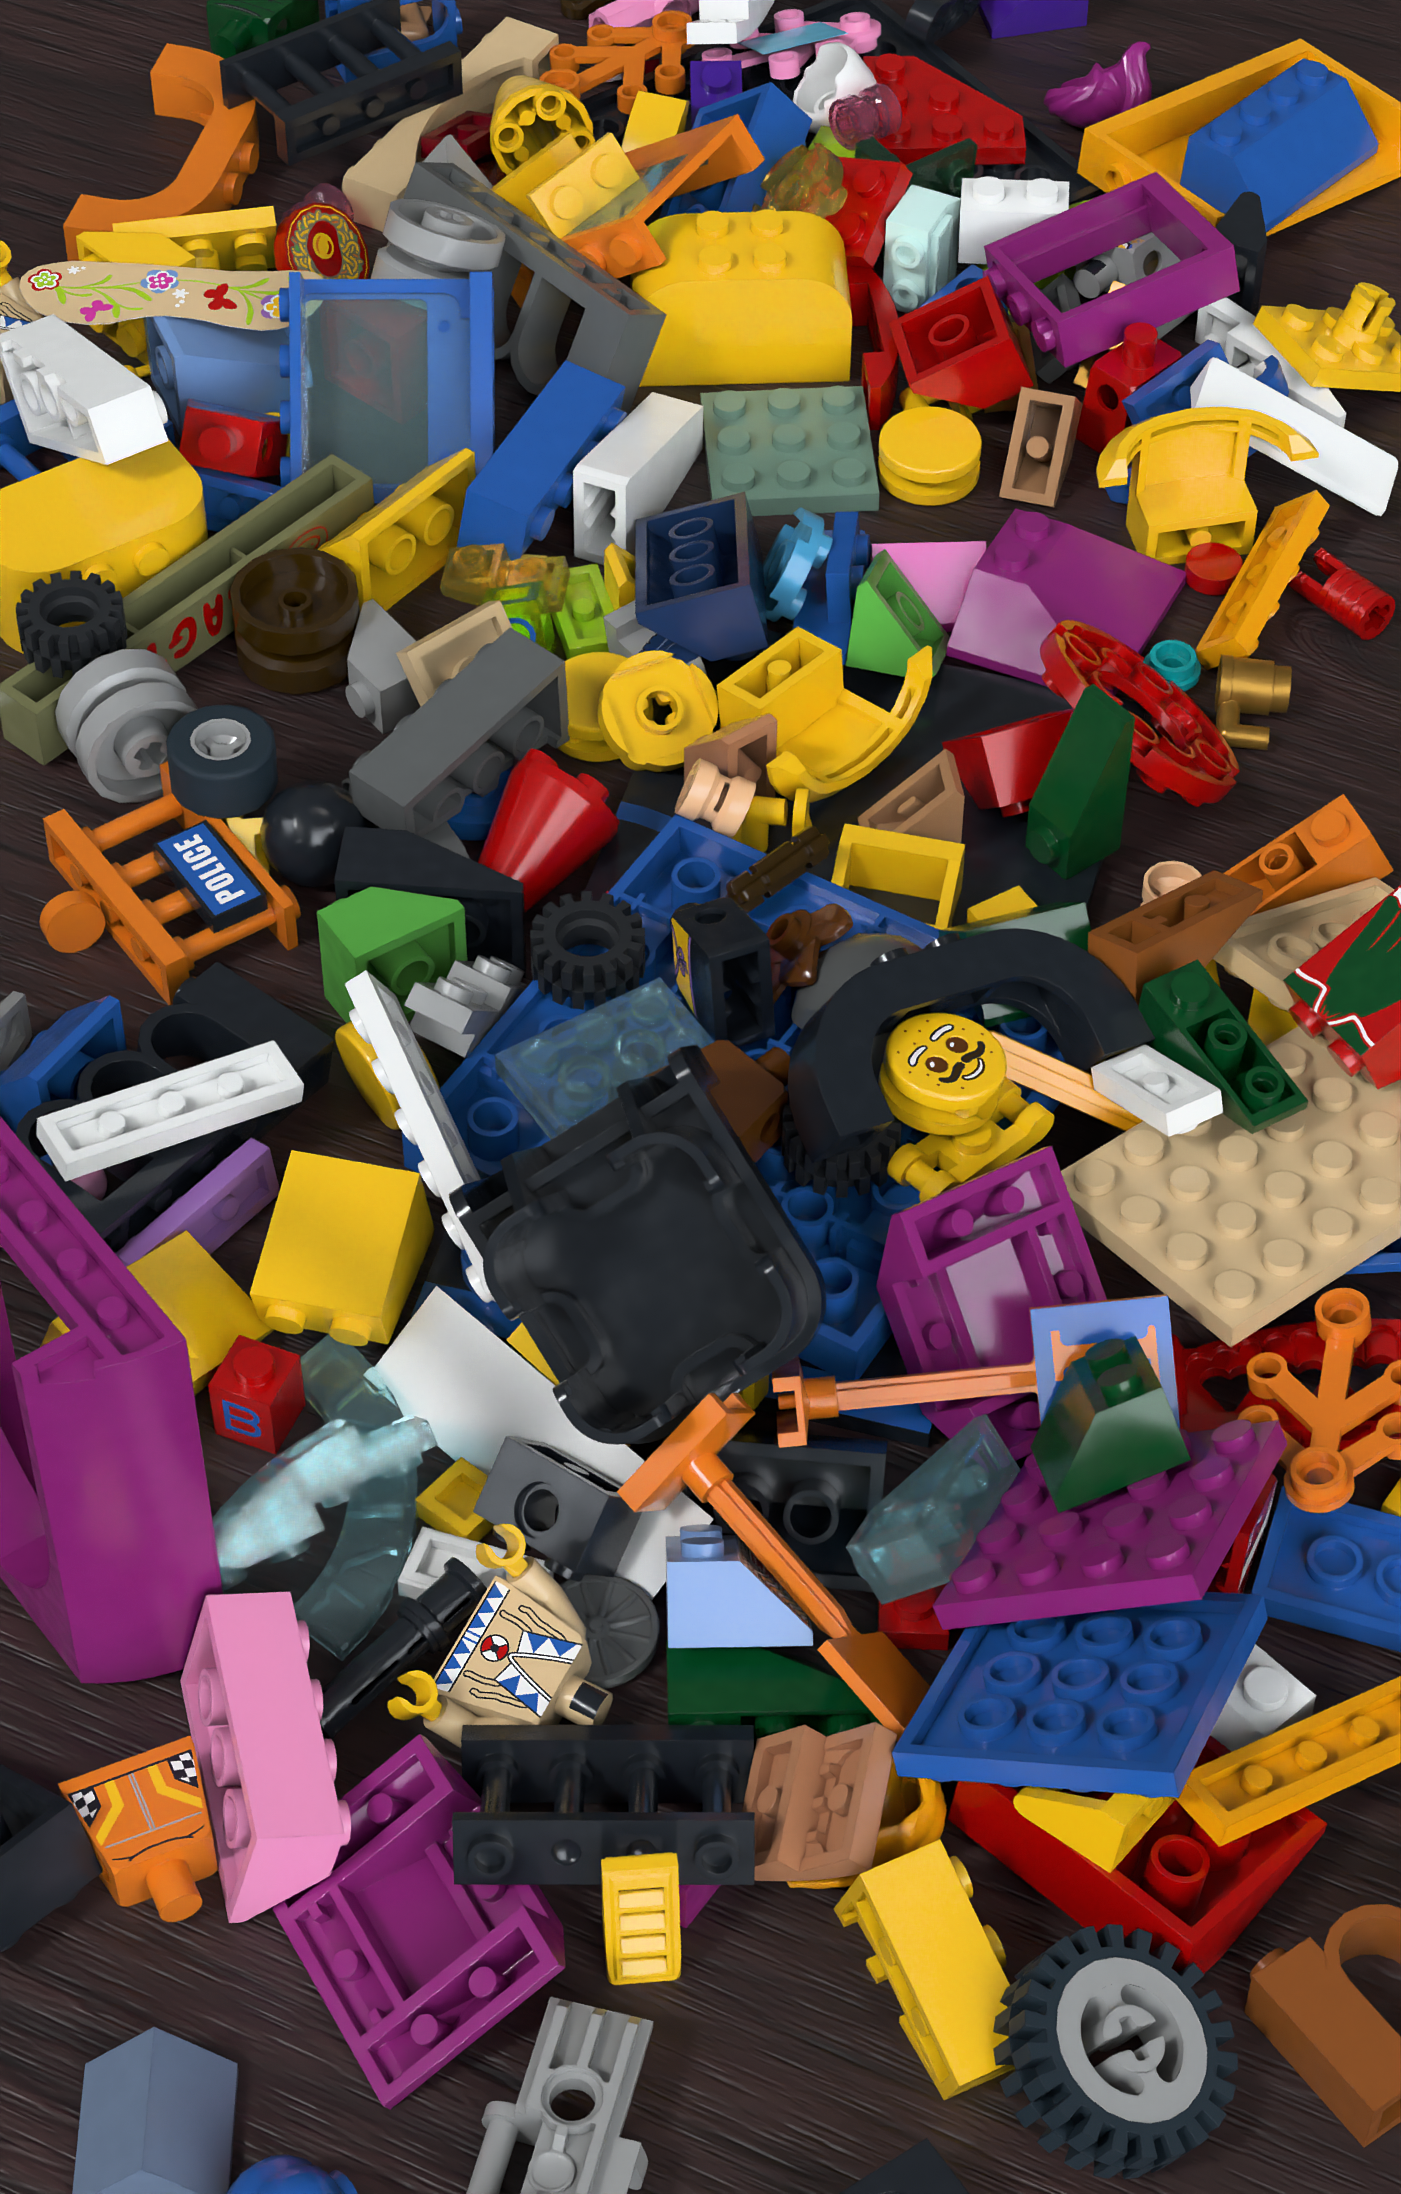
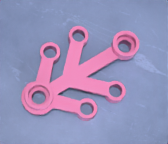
M797 9L782 10L774 14L775 33L818 23L804 21L803 11ZM852 12L841 16L838 23L822 22L848 34L765 55L754 50L732 55V51L728 48H712L702 53L701 61H741L742 68L769 62L770 76L779 80L791 79L801 73L800 68L814 53H816L817 57L819 48L824 44L840 42L854 49L857 54L874 50L878 45L877 38L881 35V23L870 19L868 13ZM757 28L750 37L742 41L770 35L771 33H759ZM738 43L730 44V47L735 49H748Z

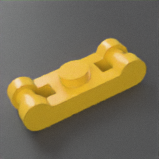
M1005 1076L997 1108L988 1122L968 1133L959 1135L929 1134L915 1145L912 1143L903 1145L891 1157L887 1166V1174L903 1187L912 1185L920 1192L919 1200L922 1202L1014 1161L1047 1135L1054 1123V1115L1038 1102L1029 1104L1021 1097V1088ZM1004 1117L1013 1123L1005 1130L996 1125ZM937 1166V1167H939L941 1170H939L938 1172H936V1171L934 1170V1168Z

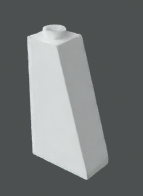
M652 392L576 465L573 470L574 557L604 565V550L611 543L635 556L636 519L663 513L703 449L702 405Z

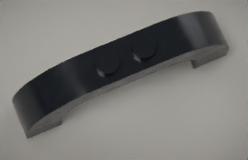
M999 929L961 939L958 933H950L930 942L919 952L908 954L906 948H897L879 956L870 964V967L858 972L846 981L814 1013L801 1030L790 1058L788 1071L790 1108L795 1126L812 1163L867 1146L895 1120L874 1075L871 1061L873 1039L875 1036L892 1032L896 1026L906 1019L925 1013L952 1014L979 1005L993 1003L1018 1008L1031 1015L1044 1026L1057 1044L1066 1063L1091 1074V1067L1143 1044L1148 1046L1155 1040V1037L1139 1011L1137 1002L1123 983L1102 962L1077 945L1060 937L1030 929Z

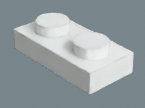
M1146 1044L1091 1067L1095 1091L1168 1137L1174 1134L1187 1133L1195 1129L1199 1123L1223 1113L1221 1089Z

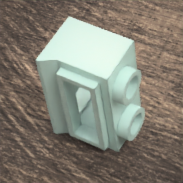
M912 184L887 218L883 283L890 293L896 310L909 313L918 309L925 301L956 277L961 198Z

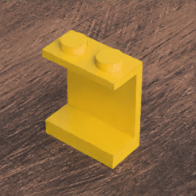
M562 133L490 188V190L559 239H562L639 180L640 177L612 133L605 134L583 152L571 133Z

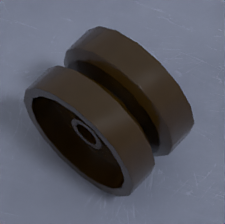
M301 547L280 549L252 559L237 572L230 588L239 667L251 681L271 691L301 694L319 692L342 682L348 676L347 657L358 623L360 609L356 576L343 560L320 550Z

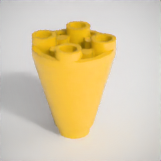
M526 75L513 76L500 86L496 95L490 125V149L498 166L506 175H509L562 133H571L582 152L595 143L593 123L584 104L569 90Z

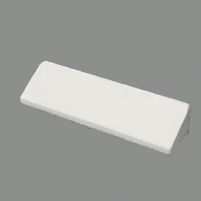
M1212 357L1209 359L1190 387L1191 408L1231 407L1262 412L1294 427L1310 439L1319 452L1318 458L1291 462L1287 454L1280 448L1250 435L1249 446L1375 516H1382L1386 510L1398 470V460L1396 457L1219 358Z

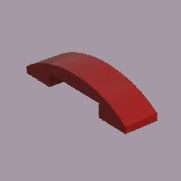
M847 265L852 327L867 326L873 351L863 353L861 386H863L869 429L879 430L893 407L897 391L899 353L889 322L897 319L898 315L889 291L872 268Z

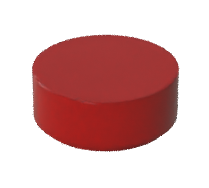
M1199 544L1193 547L1186 556L1184 569L1186 572V583L1195 591L1205 595L1217 596L1227 594L1242 567V558L1236 550L1224 544Z

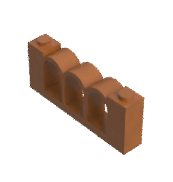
M1389 1904L1362 1905L1344 1913L1330 1927L1323 1950L1311 1937H1308L1289 1951L1280 1947L1269 1952L1255 1965L1250 1973L1251 1983L1244 2011L1363 2148L1401 2122V2036L1354 1986L1341 1965L1345 1961L1359 1955H1380L1395 1960L1401 1965V1904L1399 1908Z

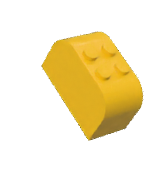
M764 209L757 212L722 213L719 211H706L703 213L674 214L660 218L647 226L667 259L659 266L630 274V289L667 315L639 387L850 381L852 312L845 247L840 233L830 222L818 215L803 211Z
M169 439L167 442L108 465L84 458H77L0 489V637L7 645L24 654L20 643L16 604L17 602L21 603L20 595L25 589L34 592L32 583L40 578L46 584H50V574L60 572L62 580L70 579L71 571H81L82 580H87L90 573L100 575L101 584L107 580L111 581L115 585V591H120L122 598H124L208 540L202 481L195 469ZM69 622L59 627H74L85 622Z

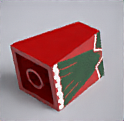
M1400 885L1283 980L1295 1003L1288 1011L1297 1025L1311 1039L1321 1034L1331 1043L1327 1046L1328 1052L1347 1075L1353 1077L1356 1073L1360 1072L1377 1089L1401 1080Z

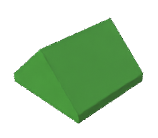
M884 549L875 556L857 587L846 666L905 677L907 660L928 645L932 647V677H934L946 656L950 636L886 549Z

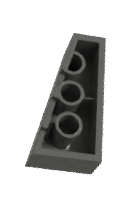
M510 627L493 643L484 645L477 652L473 661L453 679H447L441 683L433 697L414 714L403 717L396 725L394 731L372 751L363 753L356 760L349 771L353 804L364 818L381 829L407 830L423 837L461 812L467 795L475 792L479 796L484 797L496 789L500 774L510 767H514L517 762L524 758L529 749H539L547 743L557 749L569 741L565 661Z

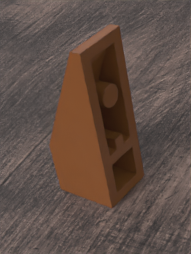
M1213 870L1088 932V953L1102 962L1116 975L1139 1006L1144 983L1197 959L1205 968L1262 902L1263 890Z

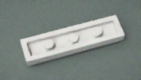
M273 1040L37 1118L36 1136L63 1179L68 1181L302 1102L304 1083Z

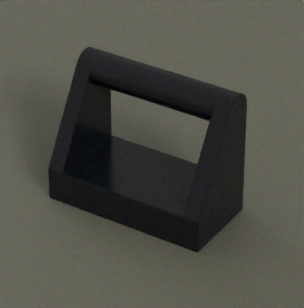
M1244 192L1239 195L1215 228L1234 245L1240 291L1227 296V298L1256 317L1259 307L1267 236L1260 196L1254 192Z

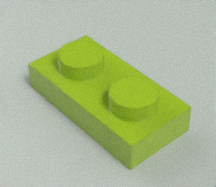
M598 564L542 573L543 593L567 660L585 653L609 652L603 617L615 610L606 590Z

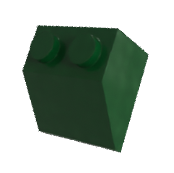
M1136 1336L1126 1340L1115 1338L1099 1342L1088 1349L1084 1357L1070 1363L1031 1445L1032 1452L1058 1513L1191 1460L1163 1387Z

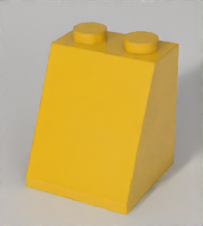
M291 1150L250 1291L259 1321H264L268 1327L287 1334H299L303 1332V1329L329 1333L336 1341L352 1346H364L368 1341L389 1344L434 1232V1225L420 1173Z

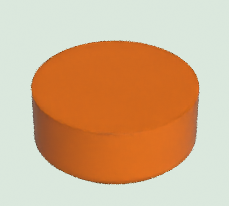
M74 890L61 893L51 899L43 908L39 923L44 936L52 948L62 953H75L89 948L100 938L105 928V917L96 900L90 894Z

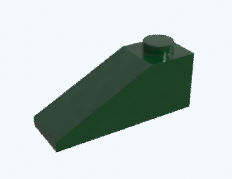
M1095 684L1083 690L1029 804L1025 847L1030 850L1038 862L1047 864L1065 881L1120 849L1135 717Z

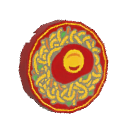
M311 203L294 210L278 226L274 241L275 264L278 271H309L317 273L324 279L368 278L370 270L368 248L360 229L345 212L335 206L325 203Z

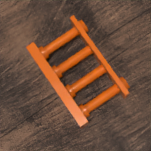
M168 761L159 765L163 790L162 798L93 830L87 826L80 828L65 809L43 818L50 862L73 890L86 892L96 900L105 917V929L166 1003L173 1005L175 993L181 984L190 978L189 971L194 969L195 961L263 928L268 927L288 951L298 947L296 919L300 918L301 911L297 899L290 888L286 885L279 887L221 819L200 816L181 806L171 792ZM172 819H175L184 830L207 820L266 893L268 909L217 933H213L210 928H206L186 939H182L179 936L172 938L164 929L163 924L195 910L183 894L178 890L151 902L149 899L141 901L132 890L133 887L165 873L154 859L153 851L123 866L117 862L110 864L102 852Z

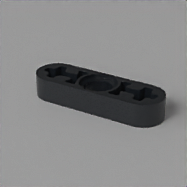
M916 0L907 15L903 33L928 46L965 25L974 15L981 0Z

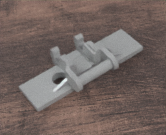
M550 1997L517 2103L492 2101L486 2105L482 2124L487 2130L466 2194H499L515 2141L535 2146L520 2194H627L628 2188L634 2190L641 2189L648 2166L647 2155L641 2142L621 2138V2134L653 2030V2021ZM574 2089L587 2093L595 2103L594 2109L587 2117L578 2121H566L553 2113L551 2103L561 2092Z

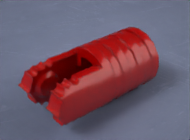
M1321 547L1314 554L1313 560L1319 570L1330 577L1324 586L1302 571H1299L1287 585L1362 640L1375 638L1389 624L1394 614V598Z

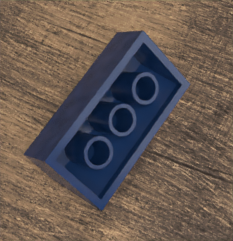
M745 492L636 519L635 614L638 624L711 662L724 658L729 661H740L755 655L760 649L768 648L763 554Z

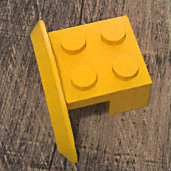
M1231 407L1189 408L1151 417L1124 429L1109 441L1100 454L1096 476L1099 488L1126 485L1128 479L1127 466L1132 460L1126 527L1138 553L1168 565L1185 563L1188 552L1193 547L1203 543L1224 544L1236 550L1239 555L1250 553L1253 547L1258 513L1244 481L1250 435L1259 437L1277 446L1287 454L1291 462L1318 458L1319 452L1310 439L1297 429L1262 412Z
M796 627L717 685L720 729L734 722L770 713L777 720L776 758L766 765L771 785L778 794L793 802L795 801L797 787L810 789V803L830 797L869 774L893 752L910 731L926 700L932 681V647L925 646L907 660L904 684L894 707L889 713L844 688L842 650L800 627Z

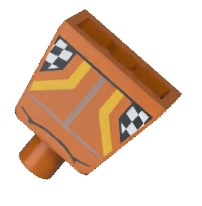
M191 1736L58 1783L60 1796L72 1803L103 1869L99 1877L119 1906L130 1907L153 1898L160 1918L165 1922L184 1920L200 1909L203 1901L195 1882L212 1876L218 1870L195 1746Z

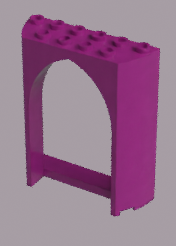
M0 1117V1245L70 1330L16 1360L0 1282V1578L81 1683L128 1682L184 1669L206 1595L223 1594L187 1341Z

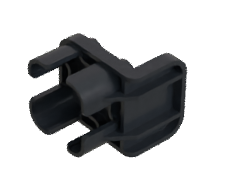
M698 1045L680 1047L667 1055L669 1065L652 1076L627 1080L616 1087L618 1098L542 1146L511 1153L500 1160L502 1165L501 1171L485 1179L463 1184L449 1193V1200L455 1214L483 1258L485 1282L491 1295L503 1314L510 1321L520 1318L560 1384L553 1387L552 1390L561 1409L579 1432L594 1441L605 1444H644L669 1436L709 1393H715L724 1402L732 1393L741 1392L799 1355L813 1341L825 1316L826 1287L822 1273L711 1094L710 1090L720 1084L721 1081Z

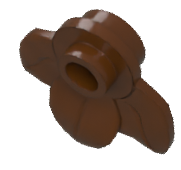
M828 904L811 914L807 910H797L791 914L786 913L779 916L771 924L766 935L770 940L773 1004H775L787 986H809L816 982L818 956L821 947L837 940L853 926L851 915L846 909L838 904Z

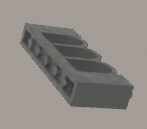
M415 162L403 199H419L459 208L484 218L505 233V243L498 267L484 271L492 272L494 278L495 360L511 359V365L519 383L527 392L538 396L559 369L556 362L555 346L571 299L584 307L585 311L569 351L567 361L625 386L621 410L627 412L628 416L667 314L454 163ZM523 263L535 273L511 335L507 326L506 310L510 294Z

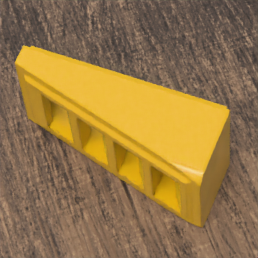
M667 1852L601 1859L603 1941L607 1980L613 1985L678 1979L681 1975V1934L677 1853Z

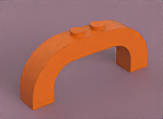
M166 43L150 72L155 115L190 120L203 125L204 129L177 178L164 190L151 196L131 200H117L81 194L63 224L68 261H79L76 236L83 232H113V223L229 211L232 205H238L242 196L243 184L248 174L255 173L259 161L257 109L255 99L232 109H228L223 104L219 61L224 60V58L201 49Z

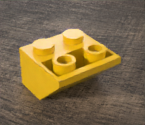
M83 232L76 236L79 261L139 263L197 268L196 257L162 233ZM143 318L112 324L89 325L94 331L103 333L121 346L128 356L136 357L145 365L149 364Z

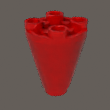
M529 749L524 758L517 762L510 773L478 863L523 883L524 911L526 913L615 836L620 821L604 803L609 796V791L592 776L580 773L577 778H574L559 769L557 763L544 752L537 749Z

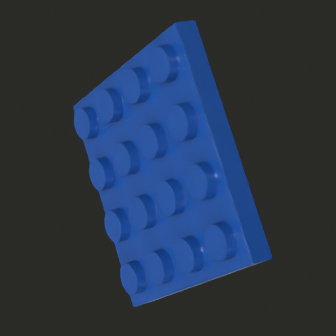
M1206 1592L1201 1600L966 1627L892 1751L897 1775L901 1777L927 1778L938 1782L954 1780L993 1783L1005 1787L1032 1786L1069 1789L1074 1792L1098 1791L1137 1794L1147 1798H1179L1268 1619L1264 1597L1259 1594Z

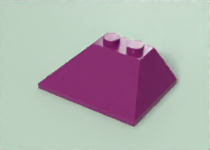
M1015 508L973 569L947 645L946 656L1048 687L1041 677L1046 669L1040 656V645L1055 626L1063 620H1075L1098 628L1141 655L1185 585L1186 572L1072 525L1050 519L1041 513L1026 512ZM1104 687L1108 692H1110L1114 696L1119 691V689L1116 687L1114 690H1110Z
M1052 1146L1036 1150L891 1216L876 1287L908 1374L1029 1363L1034 1357L1030 1307L1107 1300ZM1034 1392L919 1403L922 1414L985 1473L994 1472L1032 1453L1031 1445L1040 1428L1038 1396Z
M421 1734L417 1735L339 1799L345 1800L348 1804L351 1816V1835L349 1843L340 1847L330 1876L271 1907L383 2107L390 2110L566 1968L563 1925L538 1885H454L453 1812H480L481 1798L433 1744Z

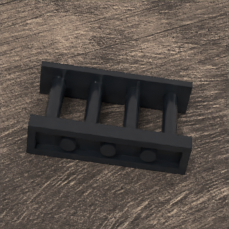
M371 0L219 61L223 104L228 109H232L255 99L274 116L277 154L288 166L463 94L461 50L448 41L424 52L421 51L401 33L400 0ZM386 46L402 60L379 69L364 55ZM343 64L358 77L355 80L335 87L320 72ZM299 81L314 96L291 105L276 90Z
M463 1725L461 1736L462 1778L479 1795L481 1804L480 1812H453L454 1885H602L601 1859L667 1852L677 1853L679 1885H754L755 1812H732V1803H744L754 1755V1725ZM510 1803H554V1812H510ZM584 1803H628V1812H584ZM658 1803H702V1812H658Z

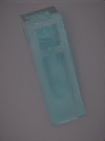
M986 1414L974 1418L869 1512L846 1546V1549L853 1558L857 1572L868 1582L882 1605L950 1582L952 1579L951 1575L962 1564L974 1545L977 1534L986 1526L1001 1502L1002 1495L1008 1491L1020 1472V1468Z

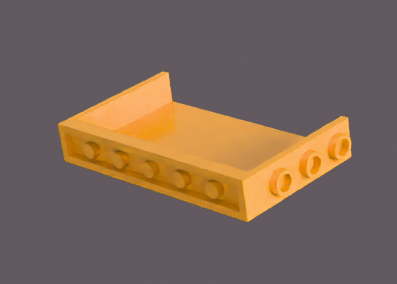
M1298 39L1086 127L1083 134L1077 173L1105 193H1108L1157 172L1204 218L1216 227L1225 214L1180 185L1189 136L1301 59L1317 61L1324 64L1328 70L1347 79L1379 143L1378 150L1369 159L1266 233V236H1269L1401 177V102L1303 39Z

